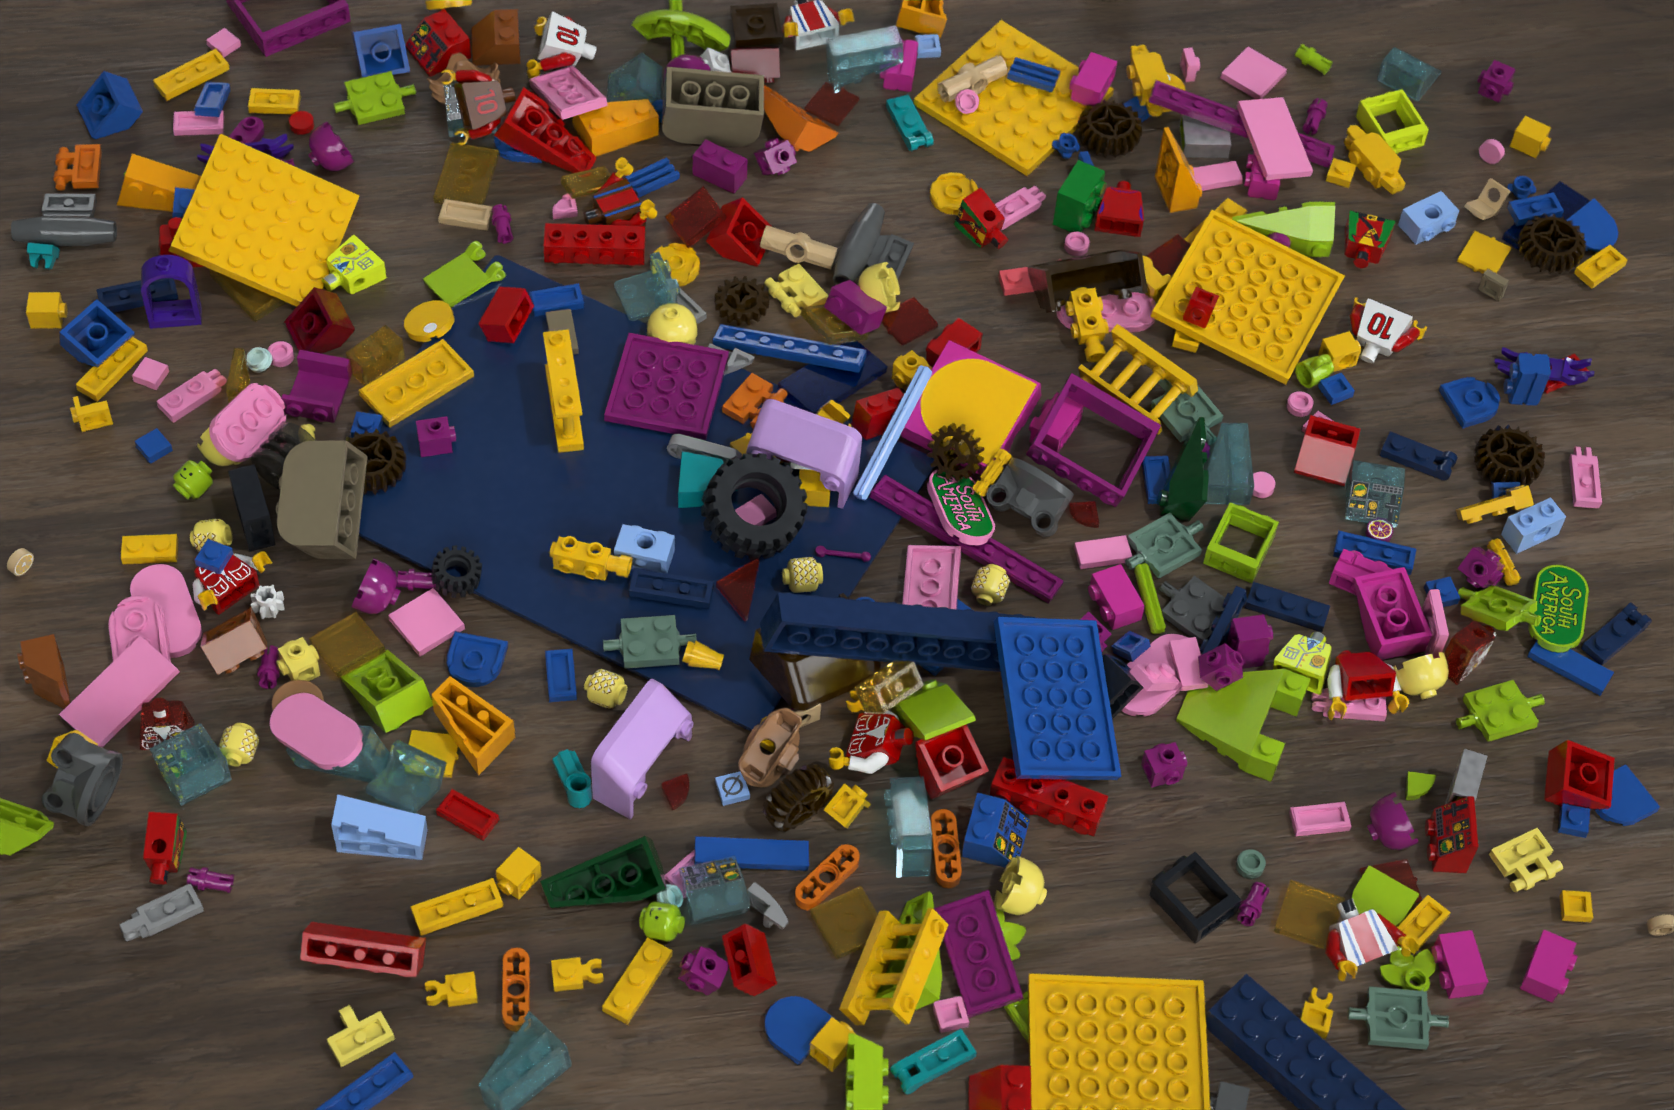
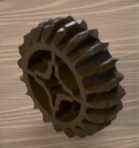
M1104 99L1101 104L1097 103L1095 106L1087 105L1085 111H1082L1077 125L1078 138L1081 139L1082 145H1087L1088 151L1095 150L1096 156L1103 153L1105 157L1110 154L1115 158L1119 153L1125 156L1127 151L1132 152L1135 146H1138L1143 131L1138 112L1133 111L1132 106L1125 107L1124 102L1120 104L1115 103L1114 99L1112 102H1107Z
M1545 213L1540 217L1535 215L1521 229L1518 240L1519 254L1524 255V262H1531V268L1537 266L1540 268V272L1548 270L1551 275L1556 271L1560 275L1564 270L1569 272L1573 267L1576 268L1583 258L1586 248L1585 233L1580 232V226H1573V220H1564V215L1561 218H1557L1554 213L1550 217Z
M1508 424L1503 429L1498 425L1494 430L1489 428L1486 434L1480 437L1474 450V462L1477 463L1476 470L1482 471V478H1490V484L1492 482H1520V485L1530 486L1534 480L1539 478L1544 468L1545 452L1542 451V444L1537 443V436H1529V430L1521 432L1519 426L1516 429H1511ZM1497 448L1495 453H1491V450ZM1527 461L1528 464L1522 467V463Z
M366 428L364 434H359L355 431L354 438L346 436V441L367 455L364 496L368 491H372L376 495L377 490L380 489L386 493L387 486L395 487L396 480H402L403 473L406 470L405 461L407 459L403 445L398 443L395 436L389 437L387 431L379 434L377 428L373 433H369ZM383 454L387 455L391 460H386Z
M818 764L803 765L800 769H794L791 774L786 775L782 781H779L776 787L772 788L771 794L767 795L766 801L763 804V813L769 823L776 827L778 831L786 832L791 828L795 829L811 819L815 814H818V811L825 806V802L830 799V795L833 793L834 783L825 769L821 768Z

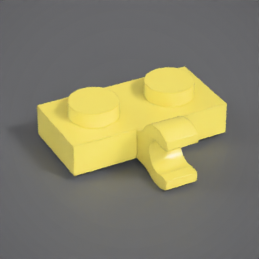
M348 1005L339 1010L340 1019L346 1029L327 1038V1043L339 1065L343 1067L395 1040L381 1011L359 1022L351 1006Z

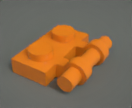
M75 145V152H69L67 147L59 148V153L56 155L55 160L57 170L54 172L55 188L63 191L69 181H72L73 189L99 188L101 145ZM73 165V169H67V167Z
M751 373L723 404L722 412L742 424L748 418H751L750 426L754 429L761 409H758L762 402L764 403L767 399H774L784 403L788 393L780 388L776 393L771 394L773 384Z

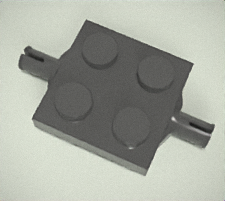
M1196 576L1179 590L1165 581L1160 586L1159 591L1169 596L1171 601L1162 610L1163 618L1189 637H1196L1197 642L1202 645L1205 639L1209 640L1213 633L1211 626L1217 615L1221 617L1225 609L1222 607L1225 597Z

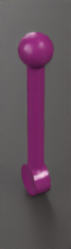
M817 546L815 549V554L818 557L832 555L858 558L864 562H868L871 559L869 552L861 554L826 550L824 546Z

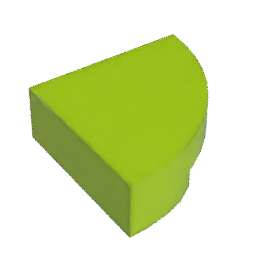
M1408 771L1406 775V800H1417L1429 792L1435 782L1436 775Z

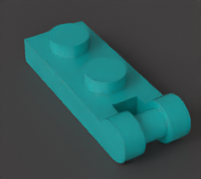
M909 94L886 100V108L909 151L917 150L919 146L924 145L928 147L934 144L933 136L927 130Z
M959 1029L896 1062L891 1066L890 1071L895 1078H899L902 1083L901 1088L905 1095L915 1092L920 1086L975 1058L977 1052L963 1030ZM915 1067L918 1074L911 1076L908 1071Z

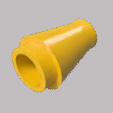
M688 641L682 662L688 663L689 667L720 670L724 655L698 641H695V643Z

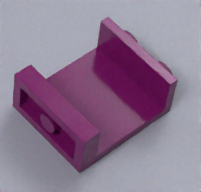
M299 350L297 356L299 371L290 395L283 394L281 397L285 405L284 414H289L293 417L310 418L319 422L335 423L352 377L350 359Z

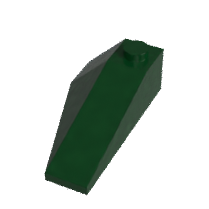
M1199 417L1191 427L1165 485L1158 493L1157 505H1160V516L1171 513L1175 519L1190 521L1207 502L1209 474L1208 470H1203L1204 464L1207 461V453L1202 452L1206 443L1204 417Z
M643 836L540 881L550 908L642 901L667 890L662 863L653 840L647 836Z

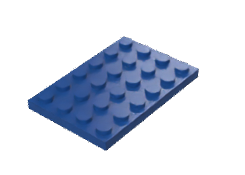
M997 617L993 622L1016 779H1119L1121 777V770L1097 621Z

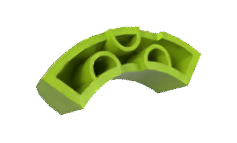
M661 9L649 11L637 16L632 23V26L647 40L657 37H672L673 34L686 36L687 41L698 45L704 50L711 48L718 52L727 49L730 42V35L718 25L701 16L680 10Z

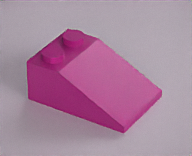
M1405 567L1354 577L1353 581L1365 638L1371 653L1384 660L1424 652L1430 642L1432 633Z

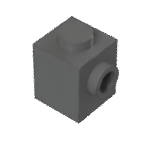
M1220 1081L1216 1096H1210V1110H1246L1250 1088Z

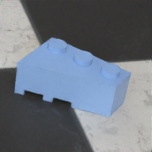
M337 794L331 824L337 852L423 859L428 831L426 816Z

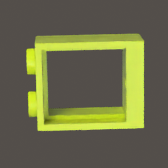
M1403 89L1360 100L1356 118L1366 134L1371 132L1379 134L1395 153L1424 146L1429 129ZM1396 111L1406 128L1384 133L1375 116Z

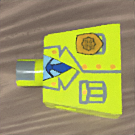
M353 235L327 258V267L330 271L329 275L322 278L324 287L330 292L341 286L349 294H355L386 279L385 263L359 238Z
M1313 632L1310 638L1300 634L1294 635L1275 657L1273 670L1287 669L1311 678L1307 691L1321 695L1330 664L1332 647L1326 644V637L1320 632Z

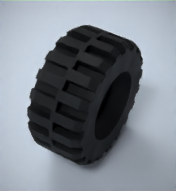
M745 453L740 459L735 456L729 459L727 464H722L715 475H713L702 497L704 504L701 507V516L706 517L703 522L705 529L712 531L710 538L714 543L719 541L723 544L722 550L727 553L729 550L736 552L735 557L741 559L745 555H749L750 560H758L761 555L767 559L773 557L776 552H782L793 541L803 526L804 516L808 509V505L804 503L807 498L806 490H800L802 481L799 476L794 477L791 474L793 469L789 465L784 467L779 464L780 459L773 457L770 460L766 458V454L758 453L756 457H753L752 453ZM740 488H754L765 493L775 505L777 513L775 522L770 525L757 526L744 521L736 513L732 505V493Z

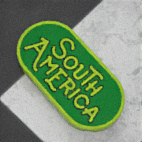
M1563 565L1547 566L1538 573L1534 582L1532 599L1537 601V611L1533 614L1541 616V622L1537 627L1528 623V630L1532 638L1534 636L1538 640L1537 644L1552 652L1563 653L1569 651L1570 648H1575L1579 645L1584 634L1589 588L1584 577L1570 567Z

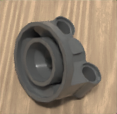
M1014 457L1011 458L998 481L991 485L987 491L988 502L995 510L1001 512L1009 508L1031 520L1036 533L1042 537H1050L1056 533L1058 521L1074 496L1067 487L1029 463ZM997 493H1006V498L1003 502H994V496ZM1050 518L1051 524L1048 528L1041 529L1038 527L1041 519Z
M69 733L51 753V759L58 767L53 784L42 796V803L50 812L68 815L77 819L79 824L87 827L91 826L99 818L110 800L122 770L123 756L122 753L115 750H107L92 744L77 733Z

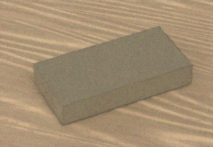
M571 309L546 312L548 332L569 329L573 355L579 354Z

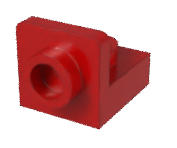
M1195 287L1183 315V320L1201 328H1206L1219 295Z

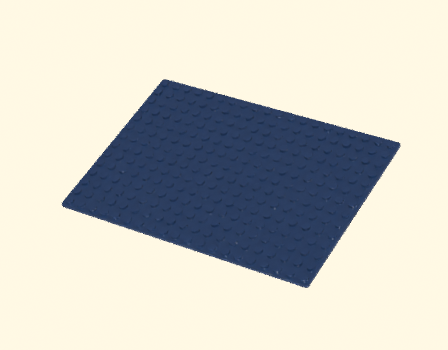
M494 256L483 272L485 273L492 263L499 262L503 266L501 270L505 272V278L500 281L490 282L454 305L452 308L454 324L451 329L442 337H432L431 341L425 342L415 354H419L444 339L472 368L474 377L391 428L383 421L380 434L387 431L389 437L395 436L398 443L403 445L407 459L405 461L406 470L403 473L402 480H396L395 487L387 486L386 493L380 489L377 490L376 495L372 491H368L365 496L363 494L359 536L432 572L434 557L437 556L439 551L443 553V548L446 547L451 551L452 546L457 545V550H461V547L464 546L467 553L470 550L474 551V557L478 555L480 558L479 563H482L480 582L477 589H474V594L623 668L624 658L620 650L604 652L603 640L619 639L621 619L675 615L676 628L680 635L696 633L698 642L724 655L720 670L689 667L688 663L682 662L687 645L680 648L679 665L625 669L647 680L654 679L662 683L669 691L752 731L757 724L761 723L762 718L775 711L783 699L749 660L755 631L760 628V622L776 595L785 592L793 593L789 585H784L782 569L787 568L790 559L813 557L817 563H821L823 583L819 584L816 591L793 594L837 598L839 594L844 593L849 599L902 519V516L870 498V494L865 501L859 500L853 495V491L882 435L867 440L862 437L858 479L843 509L838 507L839 492L830 491L829 507L808 506L803 526L793 541L782 552H776L773 557L767 559L761 555L758 560H750L749 555H745L743 559L735 557L736 552L729 550L728 553L721 549L723 544L719 541L714 543L710 538L712 531H707L704 527L703 522L706 517L701 516L702 506L678 508L681 459L673 457L667 451L670 438L674 434L604 421V414L628 334L634 333L647 336V324L582 294L584 308L571 310L579 350V354L573 355L582 408V416L579 417L584 450L558 453L545 372L547 358L543 332H548L546 315L534 317L532 309L514 343L488 341L479 322L499 286L525 288L529 295L531 291L564 285L502 256ZM741 368L724 375L707 439L704 441L731 448L730 442L746 436V433L751 434L753 432V428L750 426L751 418H748L742 424L722 412L723 404L747 379L751 372ZM768 381L773 384L771 394L776 393L780 388L787 391L788 395L784 399L786 404L814 414L822 407V405ZM371 408L370 411L368 412V413H371V414H376V413L372 410V408ZM447 416L449 427L454 426L456 442H451L453 453L421 457L416 421ZM848 419L843 424L848 426L851 424L852 419ZM897 441L874 487L884 475H887L918 494L935 469V467L930 465L934 458L927 457V454ZM383 454L386 460H391L387 455ZM793 469L791 474L794 477L799 476L800 469ZM740 488L738 491H734L731 496L734 509L739 508L760 494L775 508L772 500L758 489ZM777 517L762 526L774 523ZM622 524L636 525L643 529L664 531L675 535V551L668 574L714 581L709 609L630 597L629 587L634 569H631L628 578L617 576L616 572L609 571L605 581L599 579L592 580L582 575L563 573L553 569V558L549 556L552 542H557L558 537L572 536L577 541L589 544L598 542L603 547L611 548V555H614V548ZM817 546H824L826 550L861 554L869 552L871 559L868 562H864L858 558L832 555L818 557L815 554V549ZM454 566L446 569V572L454 577H462L467 574L466 570L461 567Z

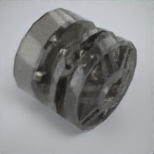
M283 421L271 432L268 440L264 441L253 452L251 457L252 464H255L256 471L264 480L280 490L279 479L282 476L284 461L288 453L302 442L316 440L300 426Z

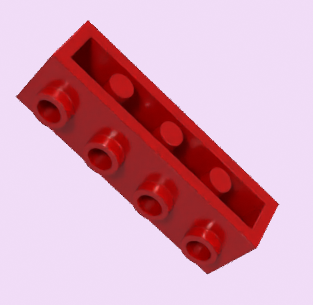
M545 223L544 262L644 265L645 226Z
M1003 757L991 783L989 795L1005 799L1013 807L1021 809L1026 814H1035L1047 819L1052 824H1061L1072 828L1079 834H1088L1093 837L1096 834L1108 801L1107 795L1064 779H1016L1014 761Z
M311 922L303 931L300 960L314 964L336 965L346 969L357 968L374 973L384 972L397 974L402 977H417L424 964L426 938Z

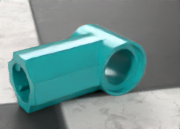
M567 749L559 752L556 757L552 758V762L567 793L568 803L575 808L588 806L592 801L591 778L585 773L575 751Z

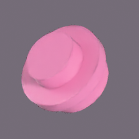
M969 89L960 91L955 98L956 108L965 114L974 112L979 105L978 95Z

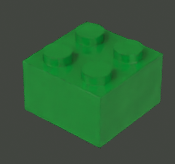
M1077 161L1057 193L1053 219L1054 226L1071 233L1082 232L1084 227L1088 228L1090 226L1094 211L1098 212L1103 199L1101 195L1106 187L1104 170L1083 161Z

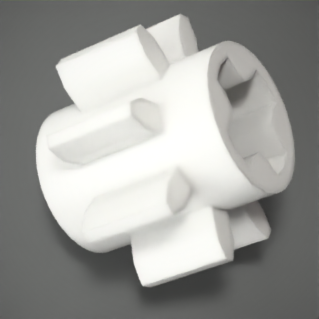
M274 585L259 586L256 594H251V607L254 613L259 611L261 619L276 618L279 610L285 609L283 592H276Z

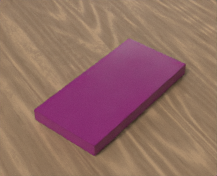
M989 890L934 908L949 924L943 939L967 1016L971 1018L1024 1000Z

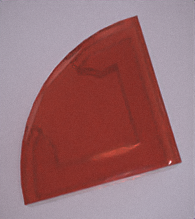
M1095 501L1069 503V512L1078 523L1091 528L1099 527Z
M687 773L661 783V788L672 810L680 807L688 797L689 777Z

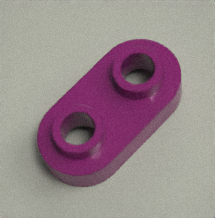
M246 117L240 121L229 137L243 144L259 142L264 135L263 122L257 117Z

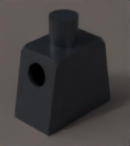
M1104 654L1102 658L1113 719L1143 689V686L1129 672L1131 669L1121 659Z

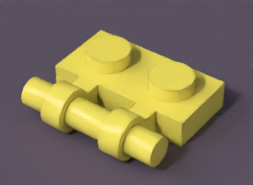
M799 263L780 273L779 282H775L770 277L764 283L768 288L769 294L773 298H777L782 303L781 307L787 313H791L793 317H798L802 313L801 306L808 313L825 304L828 298L827 293ZM789 292L793 297H789L786 293Z
M1538 828L1491 849L1489 856L1504 877L1512 873L1517 876L1516 880L1510 882L1513 892H1518L1522 889L1529 890L1535 886L1536 882L1554 878L1557 872L1563 870V865L1559 860L1550 863L1547 859L1552 854L1553 848ZM1535 863L1538 869L1529 873L1526 867Z

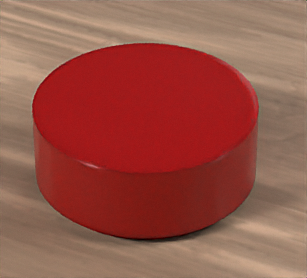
M297 111L289 118L290 129L295 134H308L314 129L313 116L307 111Z

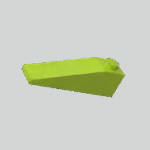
M1335 202L1302 203L1301 208L1288 210L1286 206L1279 208V212L1266 214L1260 211L1234 216L1232 220L1266 237L1271 233H1282L1290 239L1291 249L1307 257H1329L1334 241Z
M928 891L907 901L899 922L901 924L922 923L927 909H934L933 894ZM917 935L900 936L896 948H912ZM939 950L915 1008L916 1010L940 1000L942 969ZM907 960L890 961L886 973H902ZM880 985L876 998H892L897 985Z

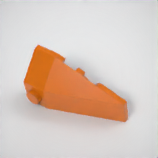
M764 85V111L779 136L788 140L795 151L798 152L802 149L811 152L837 137L838 132L826 123L806 114L804 109L788 102L787 98Z

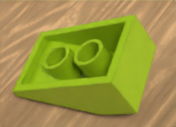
M388 649L340 676L373 722L385 733L399 728L404 722L422 715L425 710L433 706L423 678Z
M936 679L921 683V688L914 691L911 689L899 691L895 694L896 698L888 700L892 713L899 717V721L906 728L912 730L914 737L928 740L976 721L975 715L946 683L938 682Z

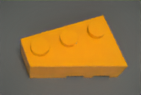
M901 0L896 26L925 35L938 34L939 39H941L947 22L946 14H944L942 7L943 0Z
M649 99L607 102L608 106L572 117L574 128L585 146L595 157L659 135V115Z

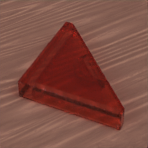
M757 558L716 582L718 590L744 621H747L749 618L759 568V560Z

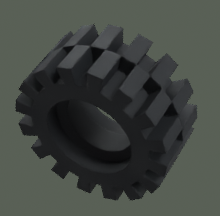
M457 545L452 546L451 551L448 547L443 548V553L439 551L433 560L431 574L433 585L436 584L438 591L443 588L442 594L447 596L448 592L452 593V598H456L457 593H460L461 598L465 597L466 591L469 595L472 594L474 589H477L481 577L482 563H479V556L474 557V551L472 550L467 553L464 546L461 547V550H457ZM454 566L461 567L466 570L467 574L462 577H454L448 574L446 569Z

